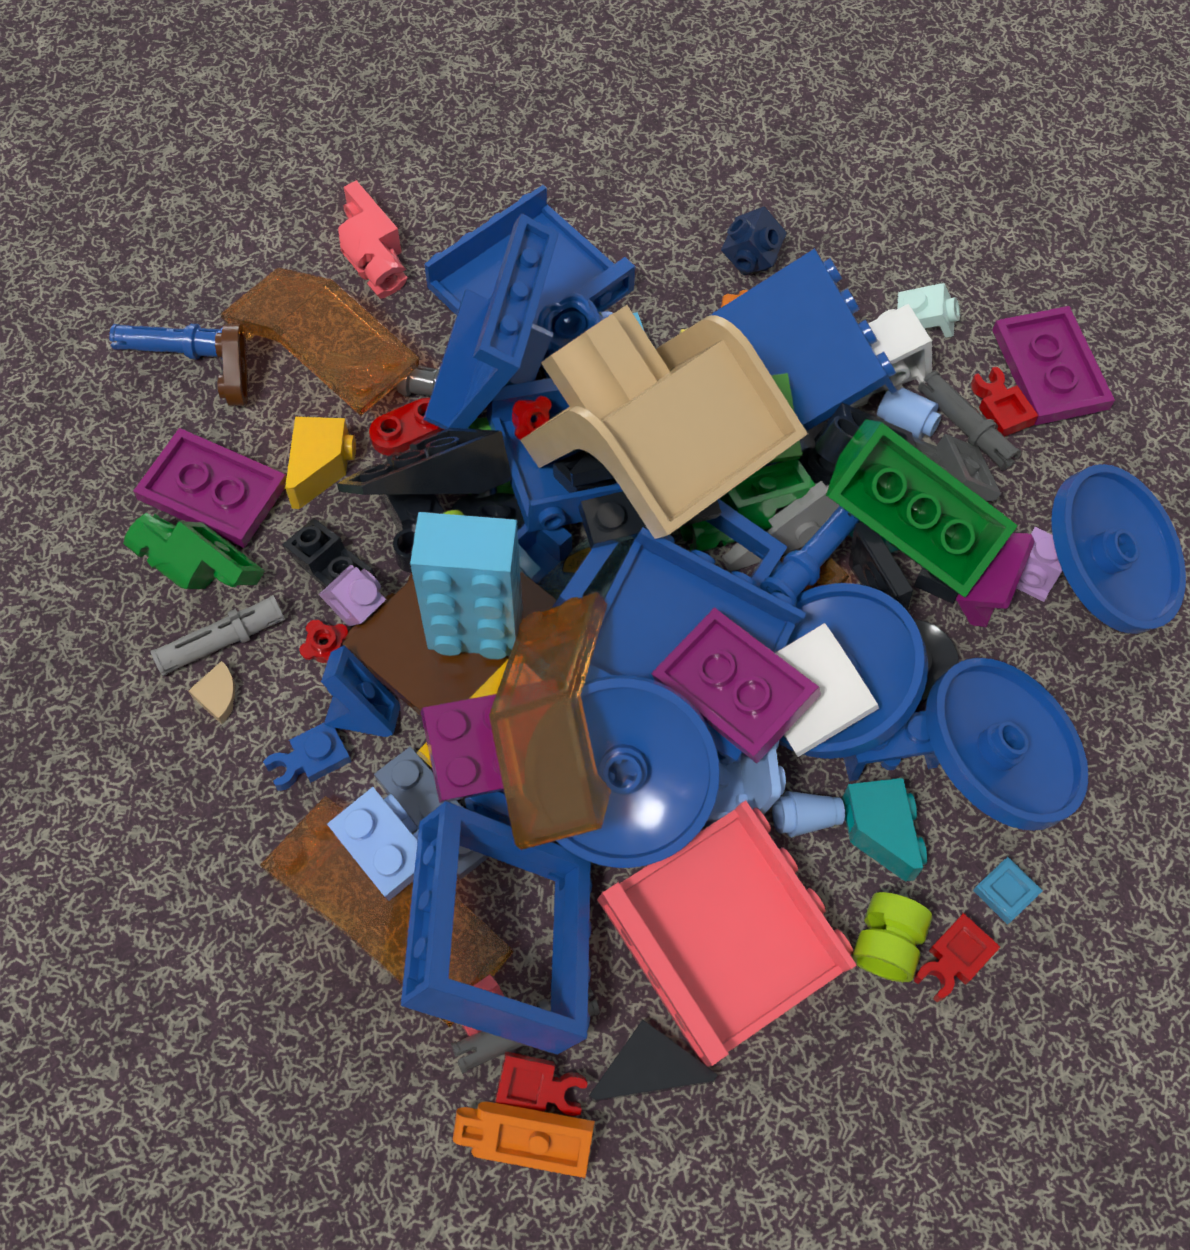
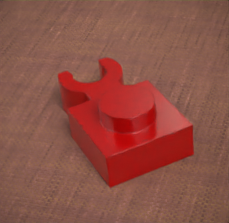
M996 366L991 369L988 378L992 383L985 382L979 373L974 375L971 389L974 394L983 398L979 409L986 419H993L998 424L997 430L1004 437L1035 424L1039 415L1018 385L1006 388L1004 385L1005 375L1000 368Z
M963 913L930 948L929 952L939 961L924 964L915 974L913 981L919 984L928 975L936 976L941 982V989L935 994L933 999L936 1002H940L952 992L955 984L954 976L966 985L999 950L1000 946Z
M505 1051L494 1103L545 1112L547 1102L555 1103L562 1113L569 1116L581 1115V1104L566 1100L564 1094L572 1086L587 1088L588 1082L586 1077L576 1072L563 1074L559 1078L553 1077L555 1070L554 1061Z

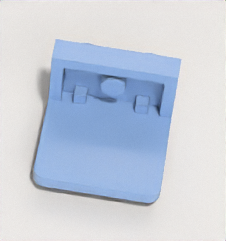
M779 741L758 763H755L743 752H741L738 760L732 764L725 766L719 763L720 778L717 799L704 826H710L735 810L745 800L752 809L756 807L765 814L780 798V795L785 790L786 777L783 767L778 766L776 749L778 748Z
M372 787L327 823L329 828L388 901L413 882L419 830H417L418 827L392 794L383 799Z

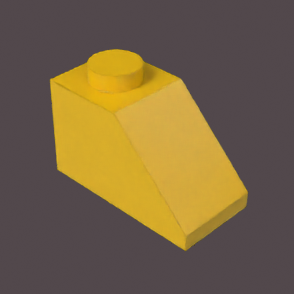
M295 417L285 485L292 509H301L346 475L348 460L355 459L356 439L355 435H349L345 418Z

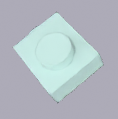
M945 283L898 292L897 309L909 304L924 328L940 326L945 337L954 336V322L960 320V308L957 298H951Z

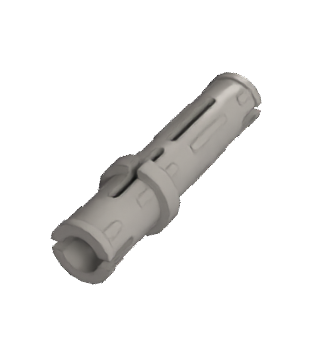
M274 595L238 612L236 609L227 612L229 616L218 622L183 636L172 643L151 650V655L162 676H165L188 663H192L237 641L247 642L251 640L250 635L284 621L285 618Z

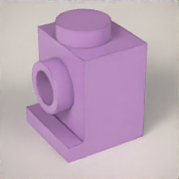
M1034 527L1031 534L1035 543L1016 589L1044 602L1062 573V568L1056 554L1053 535Z
M353 565L348 566L319 594L347 626L361 624L386 600L379 592L381 585L377 579L367 570L363 569L360 572Z

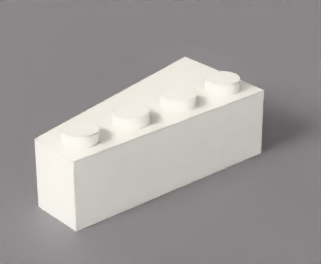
M907 304L897 310H888L882 313L878 319L868 323L878 340L871 345L876 355L884 351L896 371V374L890 377L895 388L900 390L903 387L902 384L917 379L919 384L921 382L927 383L923 379L932 372V340L910 305ZM883 385L850 406L855 408L867 404L868 399L873 394L884 390L887 392L889 389L886 385Z

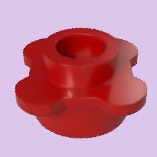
M539 396L536 401L518 400L514 404L512 423L516 428L515 436L517 439L521 440L550 420L549 410L552 407V403L549 398ZM532 415L536 416L534 422L530 421Z
M320 620L310 621L306 625L308 633L306 641L299 648L300 654L306 660L314 659L320 663H327L330 653L343 646L342 643L349 633L347 627L340 623L331 626L323 624ZM322 639H327L328 643L322 645L320 644V641Z

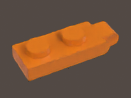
M484 1101L478 1104L477 1109L470 1107L457 1109L453 1142L458 1145L472 1147L471 1153L477 1158L585 1178L595 1121Z

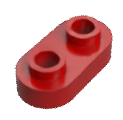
M430 398L418 399L377 417L369 429L374 449L383 455L404 452L410 449L409 445L411 443L445 430L423 420L424 417L421 416L426 412ZM389 428L396 429L391 433L384 432L386 429Z

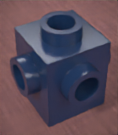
M764 206L735 218L728 228V235L721 251L743 275L757 271H766L776 263L779 250L787 232Z

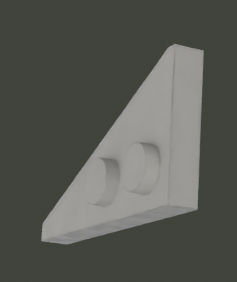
M822 481L812 487L805 496L796 499L768 520L772 528L767 533L787 546L784 553L803 547L839 507L838 504L826 496L829 486L824 485ZM739 543L735 544L727 554L722 556V560L729 572L761 561L759 557Z

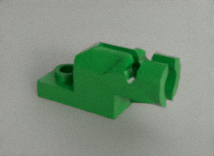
M798 459L789 460L760 468L720 497L719 500L764 531H768L772 528L768 520L775 515L776 509L788 506L796 499L802 498L815 486V483ZM707 521L680 527L684 541L693 539V543L690 544V552L691 550L705 552L715 549L720 541H722L724 546L735 542Z
M145 513L136 519L124 537L123 544L138 557L142 558L144 555H147V562L150 567L157 569L183 589H205L215 578L230 587L257 585L265 570L212 529L200 522L179 521L175 526L163 520L157 514H154L152 517L150 514Z

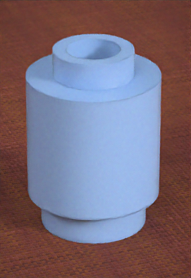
M903 387L900 390L896 389L897 391L893 394L888 390L879 405L877 416L884 419V421L912 432L913 437L921 440L924 435L931 437L942 417L941 414L937 413L938 404Z

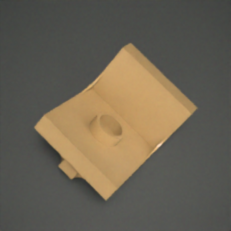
M626 305L541 362L570 407L522 438L521 442L539 468L575 449H582L593 455L612 474L654 539L674 532L808 433L751 343L731 322L720 316H707L655 349L630 308Z

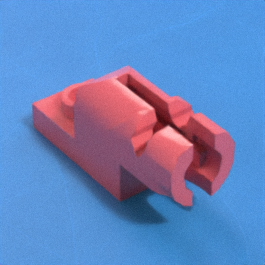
M356 180L344 186L347 204L343 207L348 220L338 228L340 248L343 255L357 270L358 275L365 280L369 279L367 282L368 286L380 299H383L399 291L408 278L403 272L406 269L397 256L402 253L398 228Z

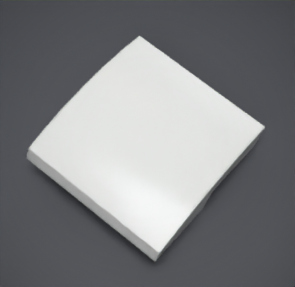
M825 623L775 653L819 686L821 696L784 734L797 757L879 709L877 702Z

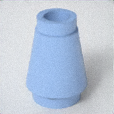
M786 791L784 796H780L773 804V822L779 834L787 833L792 838L833 827L834 825H842L845 819V808L840 797Z

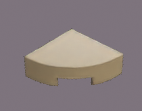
M221 661L189 690V693L194 700L223 724L233 710L235 684L229 669Z

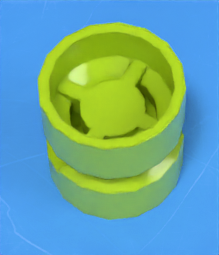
M886 892L874 893L864 918L865 924L869 929L862 930L859 933L852 959L860 968L882 978L902 983L912 981L921 956L916 945L925 942L933 918L932 913L925 906L907 897Z

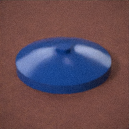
M1093 465L1067 478L1060 486L1054 499L1052 535L1060 566L1074 593L1096 618L1120 632L1140 634L1169 623L1178 613L1183 602L1186 587V570L1179 538L1161 503L1139 479L1129 472L1112 465Z
M835 583L801 592L796 597L797 604L795 607L806 612V615L802 621L795 625L786 646L825 623L879 706V709L802 755L834 759L866 752L882 744L897 733L910 719L921 701L928 675V656L922 635L911 615L898 601L872 587L851 583ZM783 735L779 743L794 751Z
M972 658L961 661L936 680L929 692L926 703V724L930 742L946 775L974 806L1002 824L1031 831L1043 830L1057 825L1080 807L1088 786V765L1085 751L1072 721L1056 699L1041 684L1014 666L988 658Z
M615 675L601 677L585 682L567 692L553 704L539 723L527 756L526 780L528 793L534 811L544 828L555 841L574 855L586 861L607 867L634 868L662 861L683 849L696 837L707 822L716 802L719 789L720 770L717 747L702 715L691 702L674 689L660 682L639 676Z

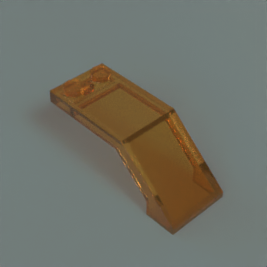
M277 268L221 313V318L227 324H242L245 338L248 342L254 338V335L280 342L360 416L419 366V357L332 279Z
M598 592L581 598H570L562 605L542 612L534 611L522 619L489 713L514 842L520 850L601 829L611 789L597 774L581 699V693L607 608V603Z
M324 796L260 866L273 879L351 938L403 986L413 882L388 901L327 825L345 809ZM455 896L449 979L474 986L489 974L493 977L514 951ZM438 1018L440 1021H442V1022H443L445 1025H447L449 1028H450V1027L453 1025V1023H454V1022H451V1021H448V1020H444V1019Z

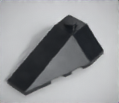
M448 428L409 445L411 451L404 453L395 452L387 456V463L368 466L337 483L339 492L362 495L472 494L473 497L480 498L495 494L498 491L497 486L511 481L512 475L501 431Z

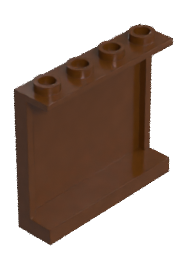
M520 572L523 611L517 657L534 674L542 679L582 638V627L554 609L553 605L557 600L523 572ZM412 573L408 578V582L396 594L391 593L385 597L386 600L377 608V611L365 623L362 622L355 625L347 634L345 642L342 643L380 682L420 716V711L423 707L469 699L511 657L489 659L479 653L467 652L449 656L428 649Z

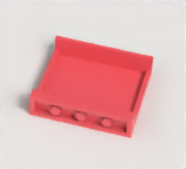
M746 800L739 804L735 810L700 831L689 844L674 855L646 866L620 884L619 882L602 892L597 899L700 1062L707 1067L713 1066L729 1055L728 1052L841 973L857 966L850 956L853 954V948L846 936L840 930L832 929L823 915L826 912L823 902L811 888L805 889L795 874L798 872V867L793 857L786 849L782 847L779 849L768 834L771 831V827L766 817L758 808L752 809Z

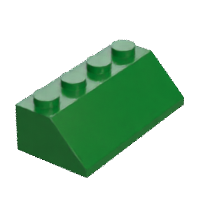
M865 419L839 455L826 493L829 499L964 598L1018 526L904 438L879 421Z

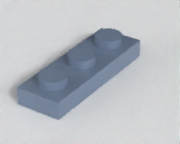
M411 747L374 773L377 782L388 795L392 794L418 827V830L419 822L442 804L439 803L433 772ZM457 800L449 801L452 804L462 807ZM459 846L457 869L459 880L464 878L489 858V856Z

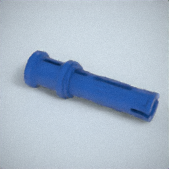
M192 323L184 329L113 324L110 329L109 339L112 341L111 347L114 350L184 353L189 359L198 360L201 356L217 357L215 335L216 333H222V328H201L199 324Z
M839 506L801 550L791 551L784 557L783 567L774 577L765 578L760 588L770 594L772 592L784 594L797 604L796 597L807 585H814L818 581L821 565L825 563L843 540L854 530L855 524L861 521L852 515L849 516L848 512Z

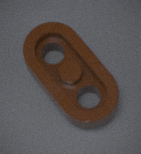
M224 324L222 333H216L215 335L216 354L218 358L223 359V374H219L217 380L219 397L221 399L226 398L229 407L247 406L249 386L245 332L242 324Z

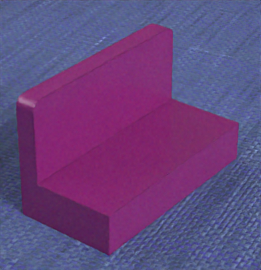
M1012 533L967 596L964 598L958 594L956 601L971 625L987 627L994 608L1005 609L1009 607L1035 543L1032 534Z

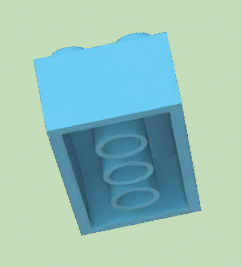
M418 512L410 565L427 648L449 656L458 655L461 652L479 653L489 659H502L513 654L517 656L523 611L517 520Z

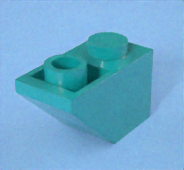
M903 778L848 784L842 796V801L845 808V820L850 843L905 882L914 881L924 868L923 865L927 863V851L923 838L916 837L913 823L917 817L916 802L912 793H906Z

